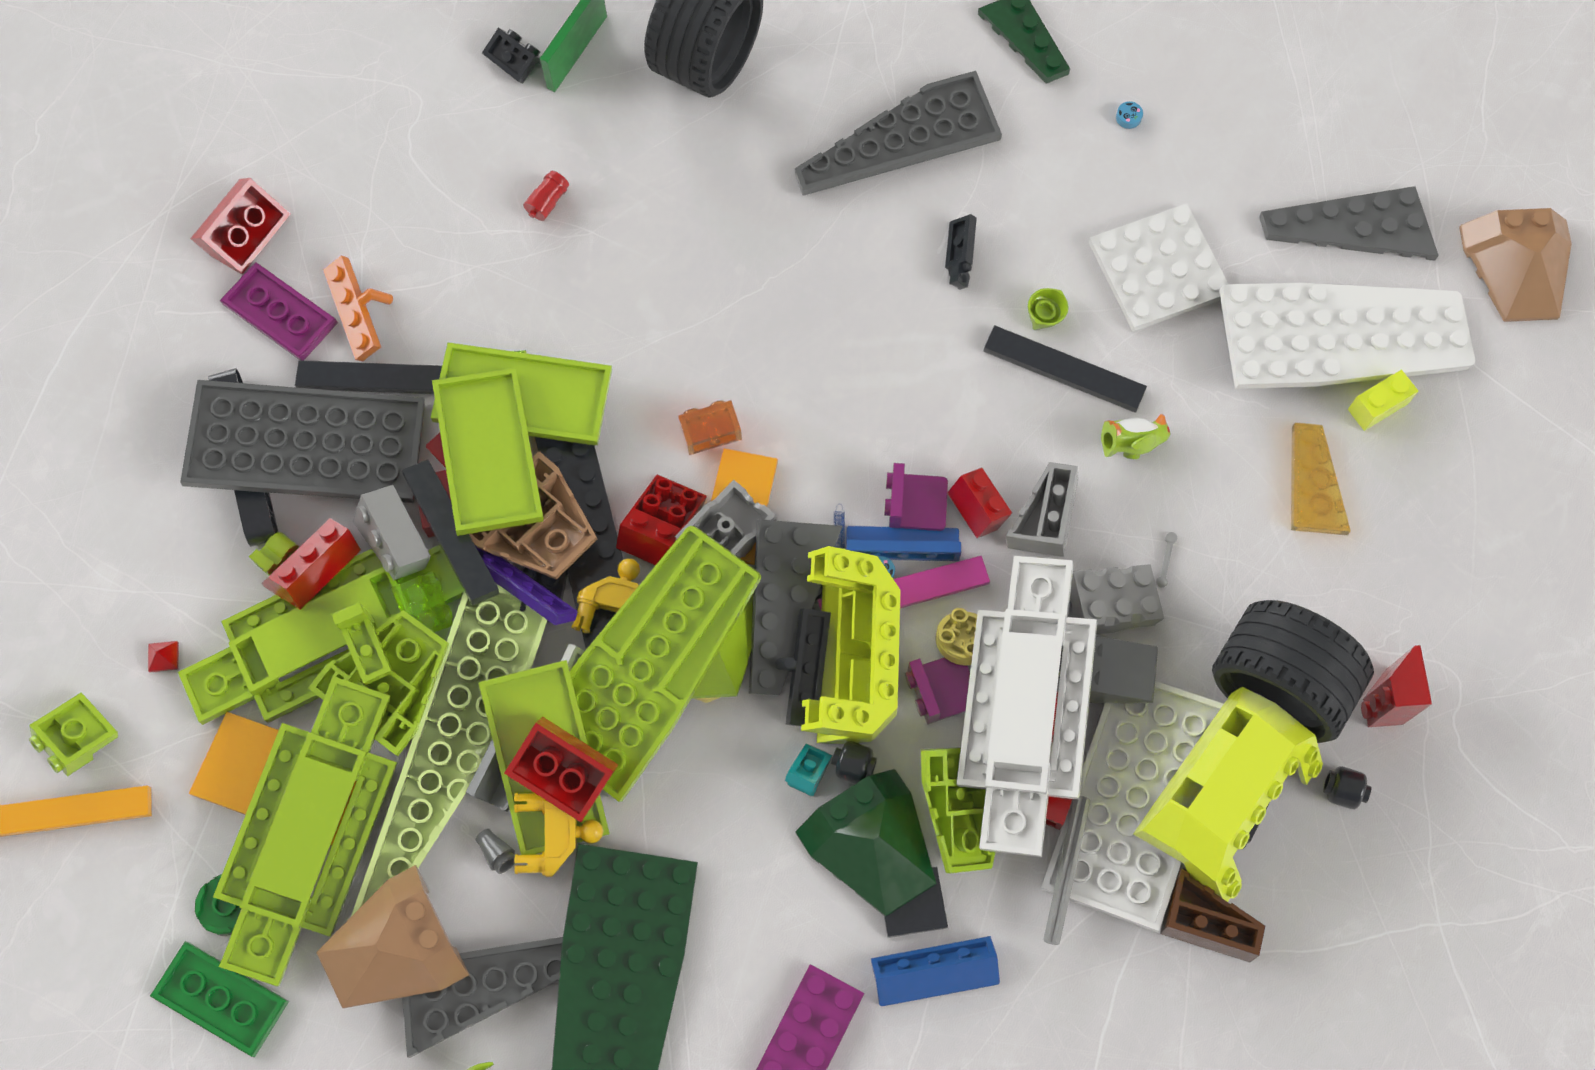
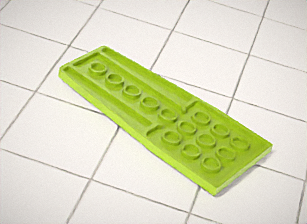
M688 526L570 670L587 744L618 764V767L603 789L618 802H622L674 729L761 580V575L758 571L695 526Z

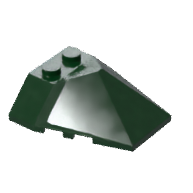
M895 769L864 778L818 807L795 831L813 860L824 866L833 876L853 889L857 895L885 917L936 885L912 794Z

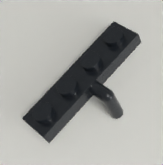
M801 608L794 658H779L775 662L777 669L792 672L785 725L801 727V725L805 724L806 707H802V700L812 699L820 701L831 612Z

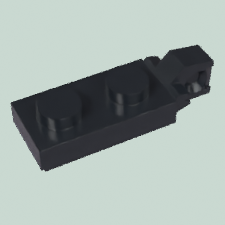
M972 214L949 222L945 268L949 272V284L957 287L959 290L968 287L970 280L968 272L971 271V265L973 264L977 218Z

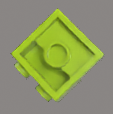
M82 692L29 725L32 736L29 738V741L38 753L44 750L50 756L47 758V761L56 773L63 771L67 776L92 761L95 752L118 738L117 730Z

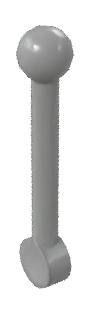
M1169 532L1165 537L1167 542L1161 575L1156 580L1159 587H1165L1168 584L1166 579L1173 544L1177 541V535L1174 532Z

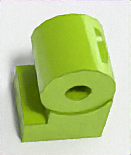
M278 532L269 538L260 551L256 549L248 557L270 576L299 548V545L283 532Z

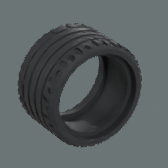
M656 0L650 14L644 40V54L649 69L705 97L710 98L721 94L739 75L753 48L761 24L763 0Z
M1263 600L1254 602L1247 607L1212 665V673L1216 685L1227 698L1232 692L1244 687L1276 703L1315 734L1317 743H1323L1339 737L1374 675V668L1363 646L1348 632L1329 619L1296 604L1279 600Z

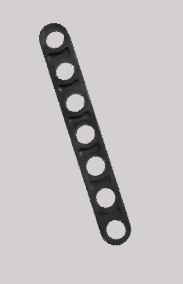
M237 368L208 376L209 381L243 383ZM234 490L247 543L250 547L266 543L271 536L279 532L270 493Z

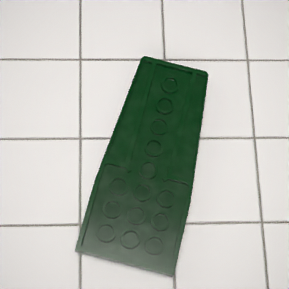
M578 844L562 937L551 1070L659 1069L685 955L698 862Z

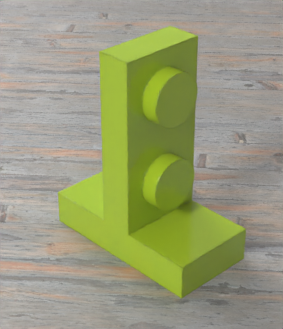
M360 602L331 614L335 625L344 636L363 684L367 685L393 673L374 628L376 625L375 621Z

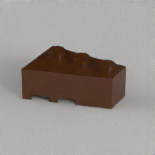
M1181 868L1169 899L1160 934L1249 963L1260 956L1266 926L1235 904H1230L1214 893L1213 889L1207 885L1203 886Z

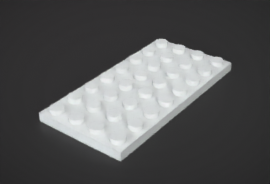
M1155 681L1153 703H1105L1082 769L1079 796L1089 798L1090 806L1069 900L1159 933L1181 862L1133 835V833L1221 709L1222 703ZM1074 799L1062 826L1041 890L1052 894L1055 889Z

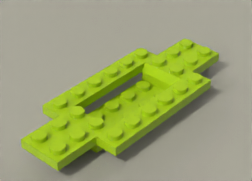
M440 544L428 550L431 557L426 569L393 580L391 575L383 568L381 561L374 551L369 549L355 556L301 610L281 597L274 595L222 620V625L230 641L228 642L230 647L178 672L199 723L204 725L254 699L264 721L270 723L320 698L309 690L308 687L326 664L333 659H339L349 649L280 682L279 678L347 645L341 630L335 625L331 614L360 602L372 615L376 624L374 626L376 630L402 610L417 620L461 598L464 589Z
M333 676L311 732L285 723L281 724L213 896L242 908L219 967L278 987L282 982L302 928L329 937L332 936L398 762L370 753L374 738L377 735L390 701V695ZM357 781V782H356V785H355V787H354V790H353V792H352L351 798H350V800H349V803H348V805H347L346 811H345V813H344V816H343V818H342L341 824H340L339 829H338V831H337L336 837H335L334 842H333V844H332V847H331V849H330L329 855H328L327 860H326V862H325L324 868H323L322 873H321V875H320L319 881H318L317 886H316V888H315L314 894H313V896L311 897V894H312V892H313L314 886H315L316 881H317V879H318L319 873H320L321 868H322V866H323L324 860H325L326 855H327V853H328L329 847H330L331 842H332V840H333L334 834H335L336 829H337V827H338L339 821H340L341 816H342V814H343L344 808H345L346 803H347V801H348L349 795H350L351 790H352V788H353L354 782Z

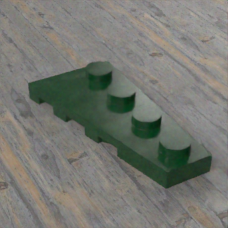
M998 0L978 8V15L983 20L986 19L992 25V29L1009 42V47L1014 52L1018 51L1025 58V63L1046 84L1069 75V65L1030 0Z

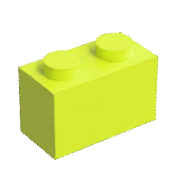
M1401 369L1358 395L1347 410L1365 431L1408 405L1419 390Z

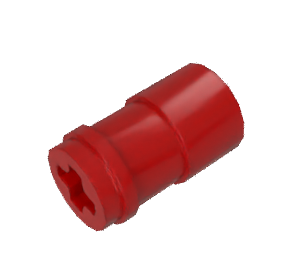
M552 170L546 174L538 188L534 189L523 204L525 210L529 213L528 215L531 218L544 221L556 206L559 198L566 193L569 182L556 171Z

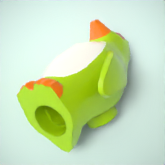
M1160 414L1154 422L1143 418L1104 421L1101 442L1105 457H1111L1118 452H1123L1125 458L1139 459L1141 454L1148 453L1167 441L1171 434L1165 415Z

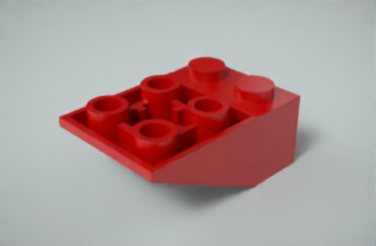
M657 474L620 523L616 548L656 565L675 543V536L701 510L707 495Z

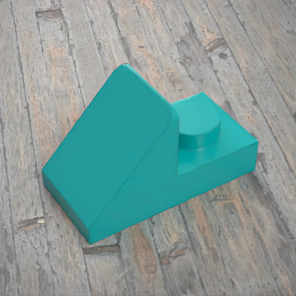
M805 744L786 775L785 781L788 786L809 796H814L832 755L809 744Z

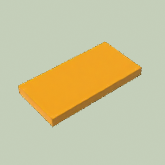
M724 448L711 501L715 500L735 480L746 489L755 504L758 502L768 507L778 459ZM756 542L745 557H741V560L747 564L755 565Z

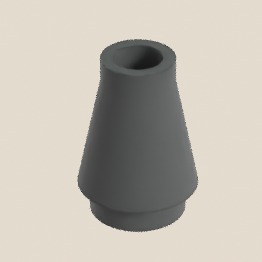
M485 829L477 835L475 840L479 844L492 871L495 870L498 874H502L515 864V850L497 837L490 829Z

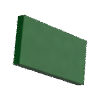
M580 0L541 55L540 62L547 89L556 92L607 18L605 0Z
M185 941L150 997L247 1055L256 1057L289 1001L247 976L219 967L220 960Z

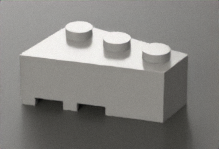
M1049 462L1035 485L1031 497L1025 507H1022L1018 519L1006 535L1007 547L1009 549L1064 557L1078 484V466Z
M390 485L362 494L356 508L353 523L379 558L385 571L391 575L393 580L425 570L431 556L394 486Z

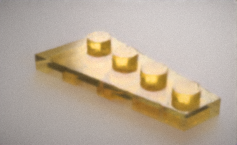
M1294 423L1292 426L1291 530L1348 535L1351 530L1323 425Z

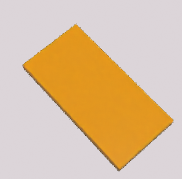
M226 712L188 794L246 815L279 730ZM357 781L354 782L353 788H352L351 793H350V795H349L348 801H347V803H346V806H345V808H344L343 814H342V816H341V819H340V821H339L338 827H337V829H336V832H335V834H334V837H333V840H332L330 846H332V844H333V842H334V839H335V837H336L337 831H338V829H339V826H340V824H341L342 818H343V816H344V813H345V811H346L347 805H348V803H349V800H350V798H351L352 792H353V790H354V787H355Z

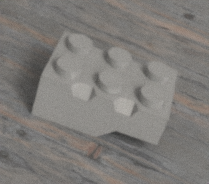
M733 480L715 500L705 504L675 538L677 540L688 526H695L741 559V557H745L756 542L757 520L777 521L776 514L765 505H761L758 502L755 504L746 489Z
M1151 564L1131 566L1127 569L1113 567L1101 571H1092V569L1073 571L1069 604L1072 603V612L1068 617L1096 619V634L1115 633L1128 628L1155 626L1164 619Z

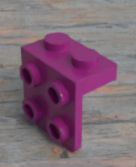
M894 463L893 473L887 472L886 489H891V499H885L884 516H890L889 527L933 531L944 530L947 511V478L943 476L904 474L905 463Z
M945 657L923 665L920 658L909 662L905 678L909 688H914L917 696L915 700L917 711L920 717H925L927 725L966 711L970 671L967 665L955 664Z

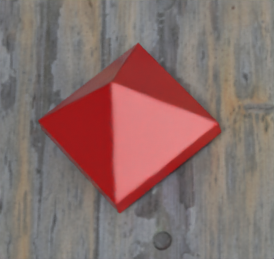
M170 641L148 644V672L178 670L179 642Z

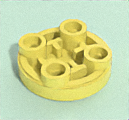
M956 608L951 614L945 616L940 621L935 641L939 652L947 660L959 665H971L977 614L967 612L963 608Z

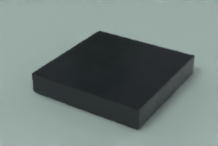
M932 867L936 885L888 916H884L888 938L948 928L937 867Z

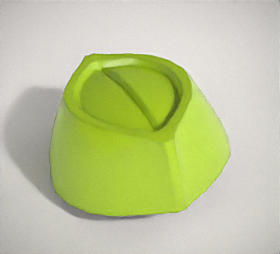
M1043 288L1036 291L1028 301V313L1034 330L1059 324L1064 320L1069 309L1068 301L1063 292L1052 288Z

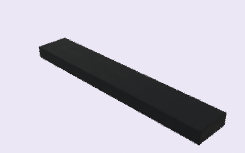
M994 325L983 350L985 353L1135 413L1147 388L1144 384Z
M298 360L295 387L334 391L434 394L432 380H439L442 366Z
M427 459L403 469L402 473L472 606L498 595L499 589L470 535L457 536L451 500L430 461Z

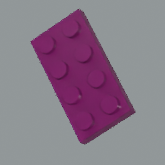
M810 964L756 1070H827L865 993Z

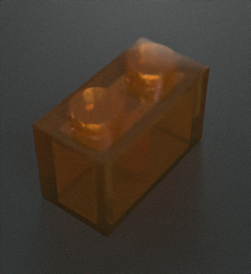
M723 400L716 401L710 404L709 407L688 409L683 414L678 415L680 428L689 455L742 440L741 428L732 400L726 402Z

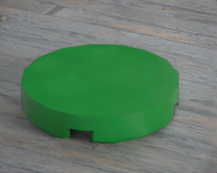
M220 874L200 888L195 899V914L206 931L223 936L232 934L242 908L213 897L222 875Z

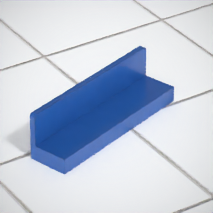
M848 526L846 530V550L883 556L890 560L959 561L961 556L958 528H945L942 531L875 526Z
M991 936L871 958L880 1006L994 986L1000 983L998 958Z

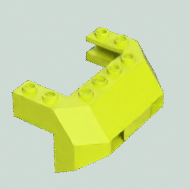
M827 546L808 552V558L811 559V575L807 576V582L822 584L821 611L831 612L820 701L812 699L802 700V707L806 708L805 724L801 725V731L817 733V743L845 744L848 741L859 744L872 742L897 716L901 590L878 556Z
M1244 687L1239 688L1230 694L1133 835L1184 863L1190 877L1203 886L1207 885L1213 889L1214 893L1228 902L1230 898L1234 899L1241 889L1242 880L1233 856L1238 849L1241 850L1245 847L1249 840V832L1253 826L1262 822L1266 814V807L1272 799L1276 800L1283 789V782L1287 776L1293 775L1298 770L1301 783L1307 785L1312 777L1316 778L1319 775L1323 762L1316 735L1276 703Z

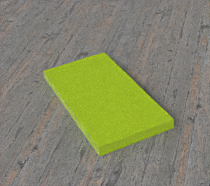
M447 343L439 379L516 368L528 436L598 446L611 380L612 365ZM434 400L431 420L432 422L439 423Z
M516 368L432 380L457 536L543 522L542 507Z
M567 660L478 682L521 855H534L545 851V814H542V811L515 813V804H527V801L514 802L515 793L534 792L505 775L504 772L534 724L541 717L548 719L587 744ZM599 795L583 821L579 822L577 820V826H581L586 820H596L602 825L603 836L609 835L610 832L601 796ZM577 838V843L583 842V840L581 838Z

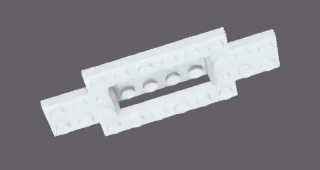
M1014 556L1008 609L1005 612L978 610L957 785L960 787L986 789L980 850L1042 857L1048 796L1079 800L1097 620L1068 617L1073 560ZM1062 646H1063L1062 662H1061V671H1060V681H1059V690H1058V699H1057V708H1056V718H1055V727H1054V736H1053V745H1052V754H1051V764H1050L1049 759H1050V750H1051V741H1052V731H1053V722H1054V713H1055V704H1056V695H1057V685H1058V676H1059L1061 649H1062Z

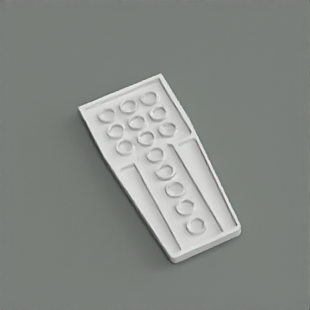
M1315 283L1222 285L1219 289L1235 389L1316 387L1386 379L1401 369L1407 376L1468 370L1475 364L1462 295L1458 291Z

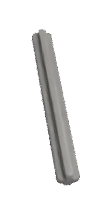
M1079 796V800L1074 799L1044 934V942L1051 945H1059L1090 806V799L1084 796Z

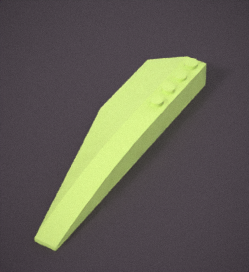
M497 585L499 589L498 595L473 606L465 591L462 595L447 639L449 646L418 730L412 739L352 915L388 879L414 865H417V868H419L465 796L492 741L478 682L532 668L547 619L527 605L525 611H520L522 601L501 586Z

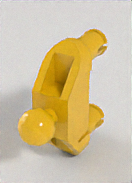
M624 559L619 563L617 571L620 579L609 576L578 592L576 598L579 604L578 613L571 626L572 629L579 632L582 629L583 633H589L596 609L601 608L618 612L639 586L638 583L631 582L640 573V566L637 561Z
M515 793L514 802L527 801V804H515V813L542 811V814H545V851L542 854L534 855L515 854L514 863H527V865L514 866L515 874L542 873L545 877H552L577 847V838H581L589 844L596 843L602 838L603 827L598 821L586 820L581 826H577L575 818L537 794Z

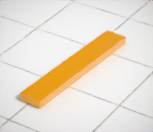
M146 785L0 805V837L151 817V787Z

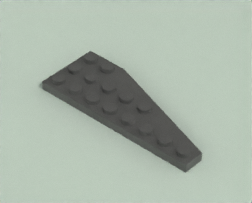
M976 71L926 84L920 88V92L912 97L904 98L901 100V104L890 111L886 110L854 130V134L848 138H842L835 142L834 147L823 154L821 152L796 167L795 176L804 196L1001 140L1002 133Z

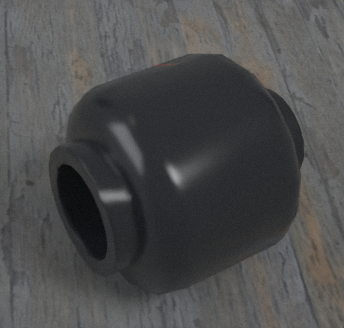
M848 741L842 749L836 748L831 764L836 766L835 772L838 778L856 784L869 775H873L877 758L873 757V750L870 747Z
M1339 766L1335 771L1330 770L1328 772L1323 793L1327 794L1329 802L1348 809H1357L1361 802H1368L1372 787L1367 785V777L1364 773Z

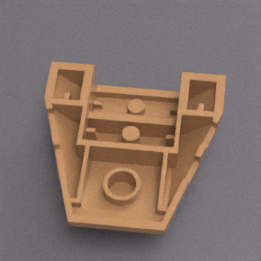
M1552 208L1496 210L1460 225L1463 251L1467 258L1471 257L1477 268L1476 274L1479 279L1483 278L1489 289L1488 295L1504 322L1558 320L1560 318L1572 245L1566 219Z
M538 451L532 458L544 521L471 533L469 535L477 548L557 579L597 540V537L559 468Z
M417 865L388 879L316 952L342 1008L441 991L469 976L457 948L451 945L427 895L430 892Z

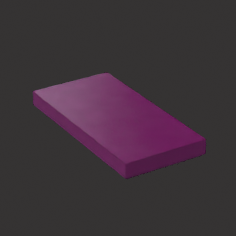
M257 262L250 267L220 300L222 305L301 361H304L338 324L333 316Z

